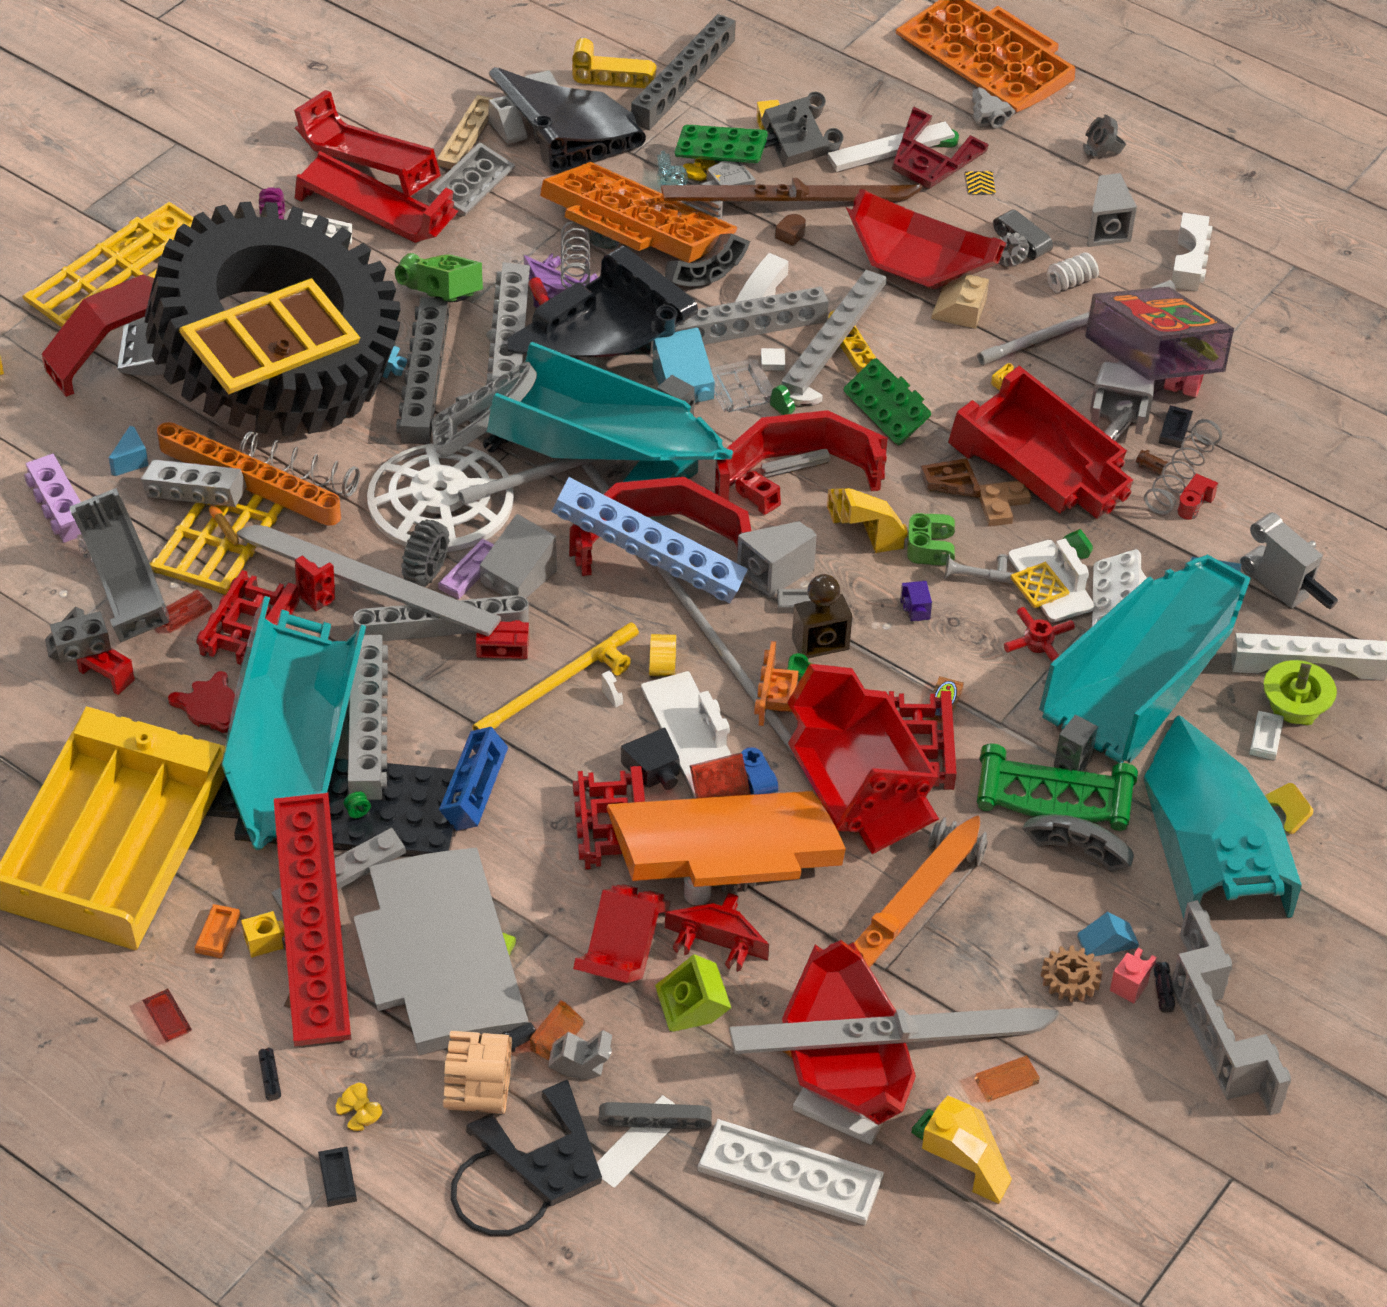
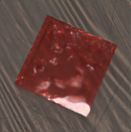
M742 753L689 765L696 798L750 795Z

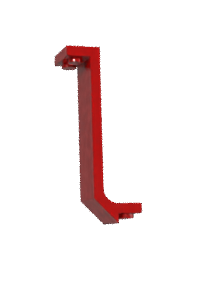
M324 90L294 110L298 126L295 129L314 151H321L329 156L398 175L403 194L406 196H412L441 176L433 148L346 124L337 113L331 91Z
M319 151L317 158L302 174L296 176L295 199L302 202L308 195L311 196L313 192H316L414 243L437 237L458 213V210L453 208L454 201H452L454 191L445 188L428 206Z

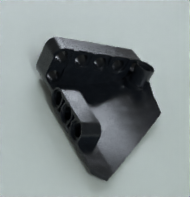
M620 245L601 259V272L598 278L585 286L581 283H576L540 305L533 314L532 323L507 338L508 352L527 354L529 344L534 342L573 358L626 355L659 336H672L678 325L698 313V306L695 300L627 247Z

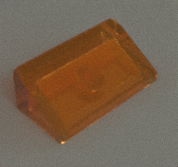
M560 1000L531 1036L530 1050L549 1060L553 1043L567 1032L576 1036L584 1026L585 1020L566 1002Z

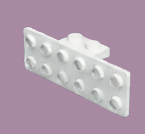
M688 671L643 683L641 689L660 728L665 727L679 755L680 769L695 799L708 798L745 787V781L727 747V734L730 733L728 721L726 718L722 719L719 704L716 699H712L709 691L700 693Z

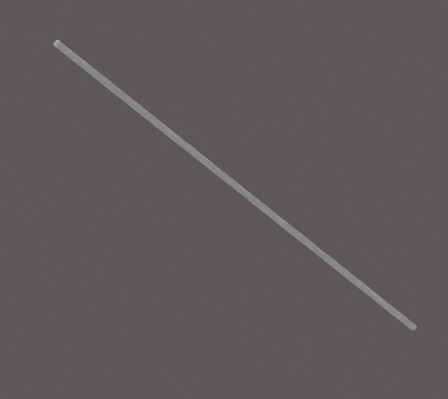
M491 330L486 334L489 340L491 339ZM592 463L581 465L599 491L604 495L610 488ZM655 566L754 703L756 699H761L757 698L758 689L678 580L668 571ZM767 709L765 718L795 757L788 745L792 735L775 712Z

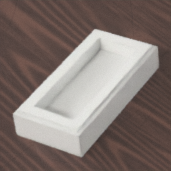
M1258 711L1249 755L1275 760L1284 719L1283 716Z

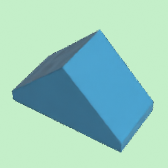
M129 426L109 456L111 475L118 476L149 466L146 448L133 426Z
M1109 912L1096 919L1077 935L1081 947L1085 948L1084 954L1086 956L1093 953L1095 957L1139 947L1130 923Z

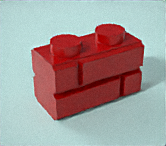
M519 620L511 622L501 621L489 637L477 632V658L528 659L529 622Z

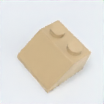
M966 274L943 286L931 319L976 329L987 300L989 279Z

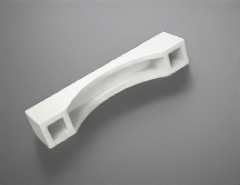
M1236 633L1231 651L1233 672L1261 673L1271 669L1278 663L1300 660L1338 667L1354 674L1360 679L1386 680L1387 641Z

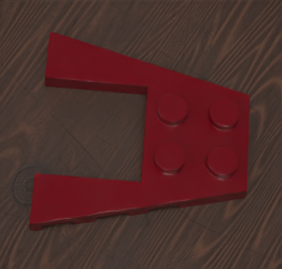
M913 107L893 162L892 170L930 189L987 152L989 144L971 135L952 158L916 141L931 122L932 115Z

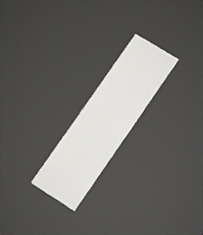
M662 1095L654 1104L675 1103ZM631 1127L597 1162L602 1179L615 1188L672 1128Z

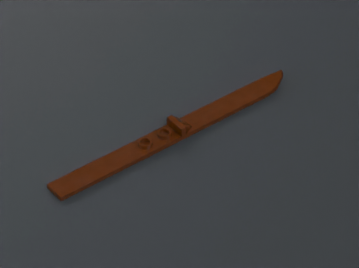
M792 178L791 185H661L664 201H854L860 189H864L888 201H902L911 198L922 189L921 184L805 185L799 178Z

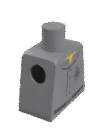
M722 161L707 170V182L700 185H755L756 179L741 162Z

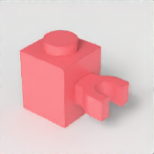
M1140 948L1135 951L1134 956L1127 952L1114 970L1110 987L1111 992L1133 1004L1148 985L1151 969L1154 967L1157 959L1153 955L1147 961L1140 959L1143 952Z

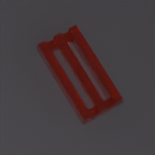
M197 589L167 606L170 616L169 623L163 626L167 627V630L172 633L213 610L212 603Z

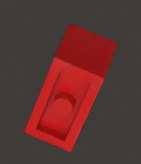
M114 649L76 659L80 673L85 674L92 668L111 680L113 692L117 695L135 681L132 660Z

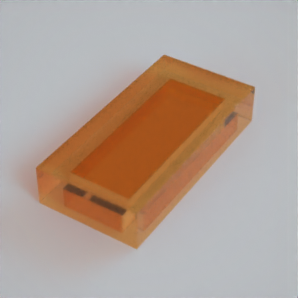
M1027 1055L976 1073L975 1081L987 1102L1037 1085L1040 1080Z

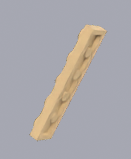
M481 95L475 97L437 158L438 166L452 169L470 152L488 122L489 100L494 98Z

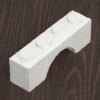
M1183 213L1178 244L1190 252L1184 255H1176L1172 282L1175 288L1198 291L1199 282L1204 283L1206 269L1202 268L1207 266L1208 255L1205 254L1209 252L1213 227L1208 226L1209 216Z

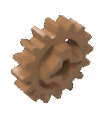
M1074 945L1070 946L1069 951L1060 946L1058 954L1052 950L1050 951L1049 958H1044L1041 970V977H1044L1042 984L1043 986H1050V994L1059 993V1000L1067 996L1069 1002H1073L1074 997H1078L1082 1002L1084 1001L1085 994L1093 997L1094 991L1100 988L1103 971L1100 970V961L1093 962V953L1086 956L1084 954L1085 948H1081L1078 952L1075 951Z

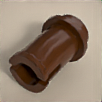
M1141 450L1136 458V463L1139 464V467L1142 468L1144 466L1159 475H1162L1163 467L1168 463V461L1150 454L1149 450Z

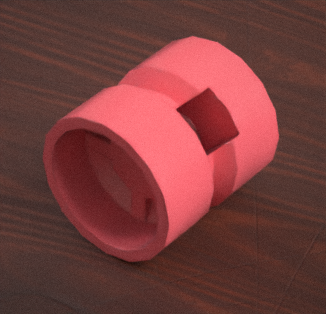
M1172 360L1165 379L1164 389L1173 392L1182 390L1184 395L1196 398L1201 387L1205 368L1194 365L1188 368L1185 363Z

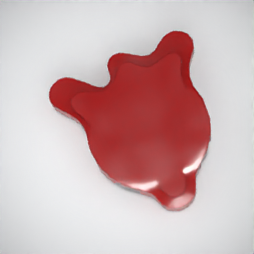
M218 671L209 681L193 682V692L170 693L168 703L173 707L184 710L188 719L198 727H200L199 723L210 725V729L227 733L235 693L227 686V673Z

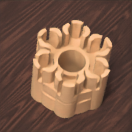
M450 1031L449 1037L451 1041H449L444 1071V1096H446V1099L443 1100V1107L447 1108V1110L473 1112L478 1110V1112L505 1114L510 1083L512 1038L509 1035L483 1033L481 1035L476 1032Z

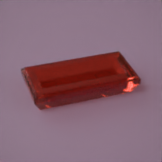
M165 989L142 1000L165 1042L173 1041L192 1031L169 989Z

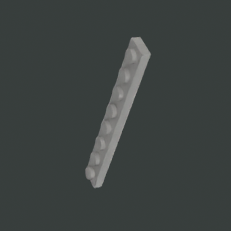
M865 270L783 378L782 385L786 386L789 391L801 395L804 394L885 286L886 276Z

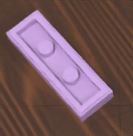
M482 539L438 583L439 590L459 600L480 579V564L494 544Z

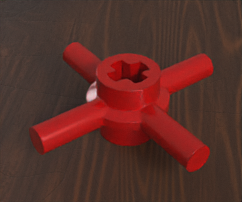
M1025 607L1019 608L1016 613L1027 628L1023 637L1004 643L1005 651L1009 653L1027 646L1034 653L1045 652L1051 662H1053L1060 656L1052 646L1055 636L1074 630V622L1069 620L1051 626L1046 620H1033Z

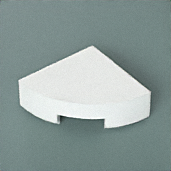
M810 387L807 388L803 395L794 392L790 396L797 406L810 403L816 405L822 402L823 397L822 394Z
M607 671L602 674V692L616 708L623 704L622 692L618 693L613 683L617 680L612 672Z

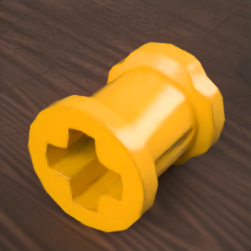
M612 642L605 644L597 654V660L601 663H606L616 676L625 672L631 663V658L627 655H622Z

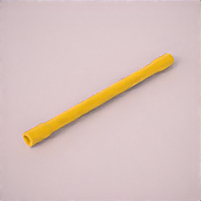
M632 622L623 626L591 650L499 710L488 714L473 724V731L487 727L496 729L502 722L596 662L597 654L605 644L612 642L616 647H619L638 636V628Z

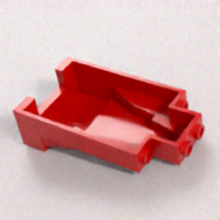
M1020 365L1004 376L999 393L981 406L972 400L956 413L948 440L950 445L968 459L976 455L1006 470L1059 514L1067 508H1073L1078 503L1098 519L1105 513H1111L1117 503L1126 501L1132 493L1130 488L1133 479L1121 470L1125 464L1124 457L1127 450Z

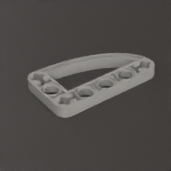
M524 362L441 411L432 419L434 448L441 457L450 456L487 431L491 409L458 433L457 426L491 406L495 393L519 402L526 396L537 376L536 371L529 362Z

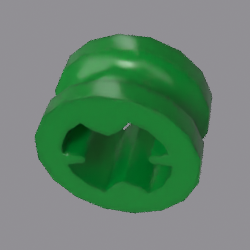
M361 791L351 793L343 802L349 816L352 818L364 816L371 808L366 794Z

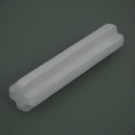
M820 449L761 464V472L764 477H769L828 463L830 461V454L827 449Z

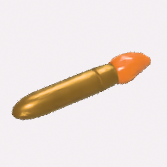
M211 505L209 508L210 515L216 520L227 539L237 546L239 544L237 534L222 515V511L216 506Z

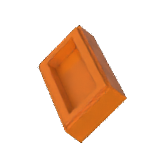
M213 904L195 945V953L222 959L240 917V910Z

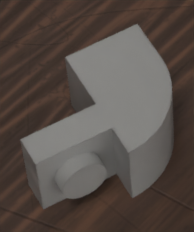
M602 1030L589 1041H585L567 1032L553 1043L548 1067L573 1078L593 1079L599 1077L602 1074L603 1064L609 1059L612 1052L610 1047L612 1035Z

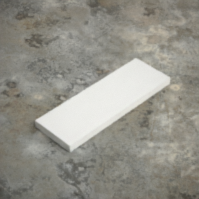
M717 1119L698 1164L699 1172L862 1225H866L884 1175L882 1171Z

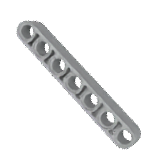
M514 595L459 600L498 615L503 622L514 620L529 622V603L523 596ZM409 605L360 609L353 615L354 633L362 624L366 626L364 635H382L383 641L477 633Z

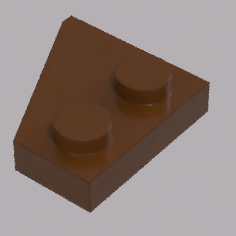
M967 458L921 466L920 473L927 489L975 498L980 497L981 489Z

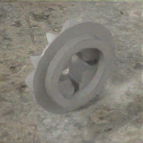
M1007 232L1005 237H999V239L1006 242L999 264L1005 267H1013L1020 264L1026 258L1029 251L1026 238L1017 232L1015 234ZM1010 243L1015 247L1012 249L1011 255L1006 251L1009 249Z

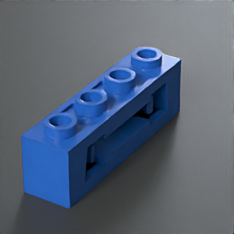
M492 727L470 731L439 808V811L449 823L454 825L456 831L478 826L508 750V746ZM473 749L476 754L472 755V757L469 758L470 753ZM462 791L460 796L457 795L455 797L457 802L451 804L454 794Z

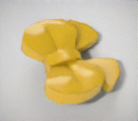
M695 159L694 163H685L683 165V173L692 180H706L707 175L704 171L718 163L714 160Z
M360 1082L348 1087L342 1094V1098L339 1097L335 1105L338 1115L346 1114L355 1109L357 1113L347 1124V1127L354 1132L363 1131L364 1126L373 1124L382 1115V1106L378 1102H370L367 1098L368 1088Z

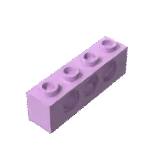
M54 454L27 462V473L24 474L25 481L29 488H34L35 500L37 503H42L41 507L45 518L51 519L50 524L54 534H59L64 543L82 537L69 509L70 506L80 503V500Z

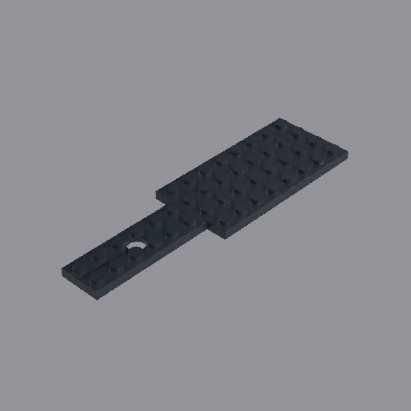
M335 758L327 790L334 850L349 851L390 828H393L405 846L406 853L401 856L413 857L451 850L455 828L443 816L439 808L455 769L387 763V769H382V772H387V788H382V799L368 800L371 804L369 812L362 817L352 818L349 816L343 803L349 795V759ZM225 776L205 816L238 819L234 832L235 840L251 842L231 792L228 779ZM462 791L454 794L451 804L457 802L455 797L457 795L460 796ZM277 837L273 838L269 843L277 844Z

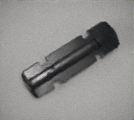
M1157 962L1154 967V976L1157 978L1155 982L1157 996L1160 1000L1158 1002L1159 1009L1163 1013L1173 1012L1175 999L1172 996L1174 992L1171 975L1169 974L1170 966L1167 962Z
M269 1047L260 1049L258 1056L266 1099L269 1101L278 1100L281 1097L274 1051Z

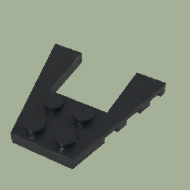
M567 1079L542 1090L541 1096L567 1133L565 1137L521 1156L492 1113L466 1126V1132L470 1136L474 1135L480 1140L484 1149L490 1154L494 1153L498 1156L511 1173L516 1172L524 1180V1184L550 1207L597 1186L602 1181L599 1166Z

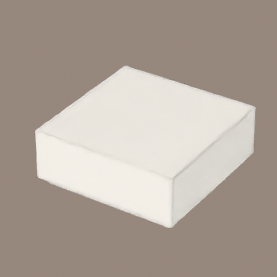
M761 348V370L785 371V349Z

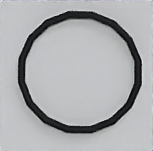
M487 1150L474 1154L459 1167L451 1182V1202L457 1216L471 1229L489 1236H510L529 1229L544 1216L548 1207L545 1202H543L539 1212L526 1224L509 1230H490L474 1224L462 1213L457 1201V1183L466 1168L477 1159L492 1154ZM517 1150L521 1156L528 1154Z

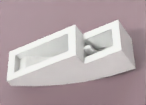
M769 253L754 270L735 302L775 295L776 287L788 275L789 261Z

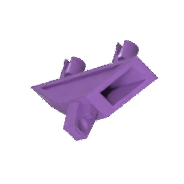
M551 253L541 263L524 255V265H530L529 281L532 278L539 277L548 293L549 300L566 290L561 283V272L556 270L561 265L559 256L553 259V253ZM586 273L580 280L564 274L565 278L572 283H582L588 277ZM596 273L590 276V282L598 278ZM563 279V281H564V283H565V285H566L567 287H571V286H572L571 284L567 283V282ZM534 298L533 306L538 308L540 305Z

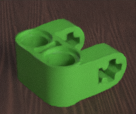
M916 513L912 515L909 519L907 537L908 559L916 564L946 565L947 557L950 554V558L954 561L955 546L952 543L931 540V538L945 539L952 537L955 533L954 518L945 514Z

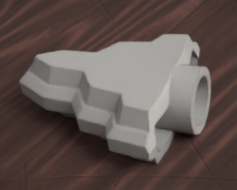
M980 87L973 90L972 101L975 104L973 106V118L980 127L991 125L993 128H1000L1015 114V110L1008 102H1002L998 97L991 96Z

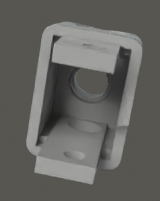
M1122 359L1117 363L1104 362L1101 365L1093 389L1090 413L1092 414L1091 422L1097 426L1099 417H1103L1112 423L1124 407H1130L1137 415L1131 422L1137 423L1135 434L1142 435L1144 424H1147L1149 421L1153 400L1154 372L1150 369L1142 368L1140 363L1133 359Z

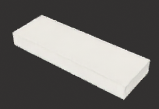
M805 1088L801 1090L793 1104L794 1111L872 1145L883 1123L877 1125L819 1098Z

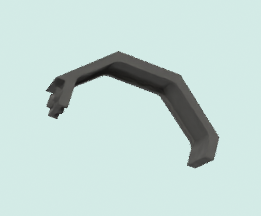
M117 488L70 506L71 514L84 538L115 618L110 619V622L120 643L169 623V612L155 575Z

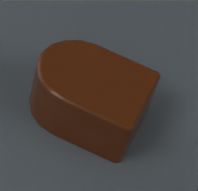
M790 214L784 217L775 227V239L794 246L805 235V218L798 214Z

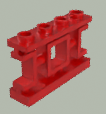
M241 570L238 577L232 580L227 594L221 597L215 613L212 612L204 630L198 633L196 643L199 646L200 655L206 656L209 653V656L214 657L218 649L221 648L234 652L237 664L242 665L248 642L241 641L240 639H249L252 627L236 622L240 614L244 613L255 616L264 596L270 597L269 604L273 605L271 611L270 607L267 608L265 619L277 625L281 609L289 611V614L292 615L299 604L298 585L288 582L286 587H284V584L279 583L273 592L258 587L257 576L252 575L249 578L247 571ZM245 595L246 598L253 599V601L251 602L248 600H244L242 598ZM223 630L224 633L231 634V636H224L220 633Z
M889 691L888 695L895 707L898 708L901 717H912V720H904L911 733L931 734V745H919L926 758L937 759L938 750H941L943 772H940L939 762H929L939 777L934 786H939V783H943L944 790H954L957 772L951 691H941L940 697L930 694L929 704H905L904 693H899L898 697H894V691ZM936 709L940 711V730H937V720H923V718H935Z
M641 766L631 767V771L628 774L625 773V770L620 771V781L594 783L593 772H589L588 776H583V771H577L578 781H573V797H579V801L574 802L575 818L580 817L581 822L576 823L577 839H582L583 844H578L579 860H584L585 870L591 869V864L595 863L596 867H600L601 856L622 854L612 824H598L597 813H608V804L629 803L628 797L614 798L615 795H627V785H631L632 803L645 802ZM584 788H589V797L603 796V799H591V809H586ZM589 829H593V839L607 838L608 840L595 842V852H590Z

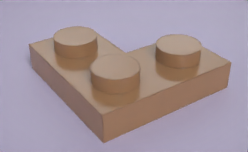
M1020 481L979 485L981 489L979 500L988 526L1012 524L1013 514L1010 506L1030 504L1031 496L1029 490Z

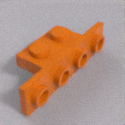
M771 641L770 650H765L763 665L767 666H762L760 681H764V683L759 682L757 698L761 699H756L754 714L759 715L758 726H764L767 709L792 712L787 702L797 686L799 671L774 669L776 641Z

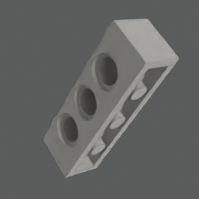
M152 460L141 478L147 497L232 507H236L247 488L241 469Z

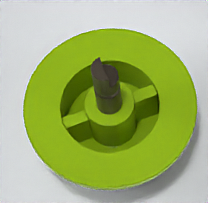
M1289 660L1274 665L1266 673L1263 684L1264 692L1270 701L1273 714L1283 716L1284 721L1294 724L1312 725L1321 713H1324L1333 705L1337 695L1335 682L1324 669L1313 663L1300 660Z

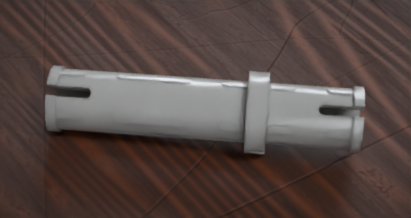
M1124 407L1104 433L1115 441L1136 418V412L1130 407Z

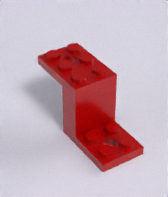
M627 884L612 885L611 889H603L588 953L575 958L573 969L625 983L643 979L658 914L667 912L671 901L664 899L665 894L650 890L648 892H637L638 887Z

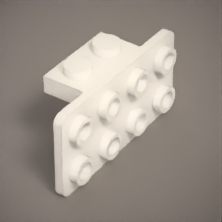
M1066 539L1056 541V545L1052 540H1046L1009 552L1008 557L1017 572L1046 561L1070 591L1069 595L1040 606L1050 622L1061 621L1094 610L1095 604L1085 590L1086 581L1089 577L1088 569L1085 564L1081 563L1077 557L1076 550L1069 545ZM1041 568L1033 572L1042 574L1043 569ZM1028 574L1021 576V578L1027 579ZM1031 576L1030 580L1039 582L1040 577ZM1043 579L1042 583L1051 585L1052 580ZM1028 585L1029 590H1037L1038 586ZM1040 588L1041 593H1049L1050 589ZM1053 590L1052 595L1054 596L1061 592ZM1038 596L1037 601H1041L1046 598Z
M1135 549L1095 562L1093 567V602L1095 606L1092 612V626L1146 579L1141 570V553L1139 550Z

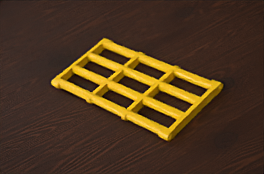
M135 217L129 221L128 225L102 243L96 244L93 249L67 267L61 268L60 272L34 290H30L22 295V298L62 328L82 300L60 315L52 311L55 307L81 289L87 291L89 295L86 297L118 285L131 276L137 277L144 274L140 270L162 255L164 246L169 239L139 217ZM138 228L145 232L144 235L117 254L109 249ZM153 239L161 243L132 265L124 260ZM100 254L109 258L82 278L75 273ZM116 265L124 269L98 289L90 284ZM156 270L148 276L155 278ZM66 278L74 282L45 304L37 300L38 297Z
M256 494L253 495L246 506L237 504L236 507L214 505L222 511L223 516L228 511L240 514L232 526L235 533L245 526L249 518L262 521L260 524L262 526L271 527L272 524L276 523L278 515L284 508L274 503L268 513L256 510L263 497ZM195 502L180 525L175 527L173 535L159 555L151 561L150 565L154 573L169 576L226 595L232 580L238 576L248 559L253 557L257 546L247 543L246 546L241 544L236 546L226 536L224 539L212 536V533L218 526L216 520L212 517L202 532L189 529L206 505L205 503ZM183 537L195 540L176 569L164 565ZM205 544L218 547L199 575L186 572ZM227 551L240 554L221 583L208 579Z

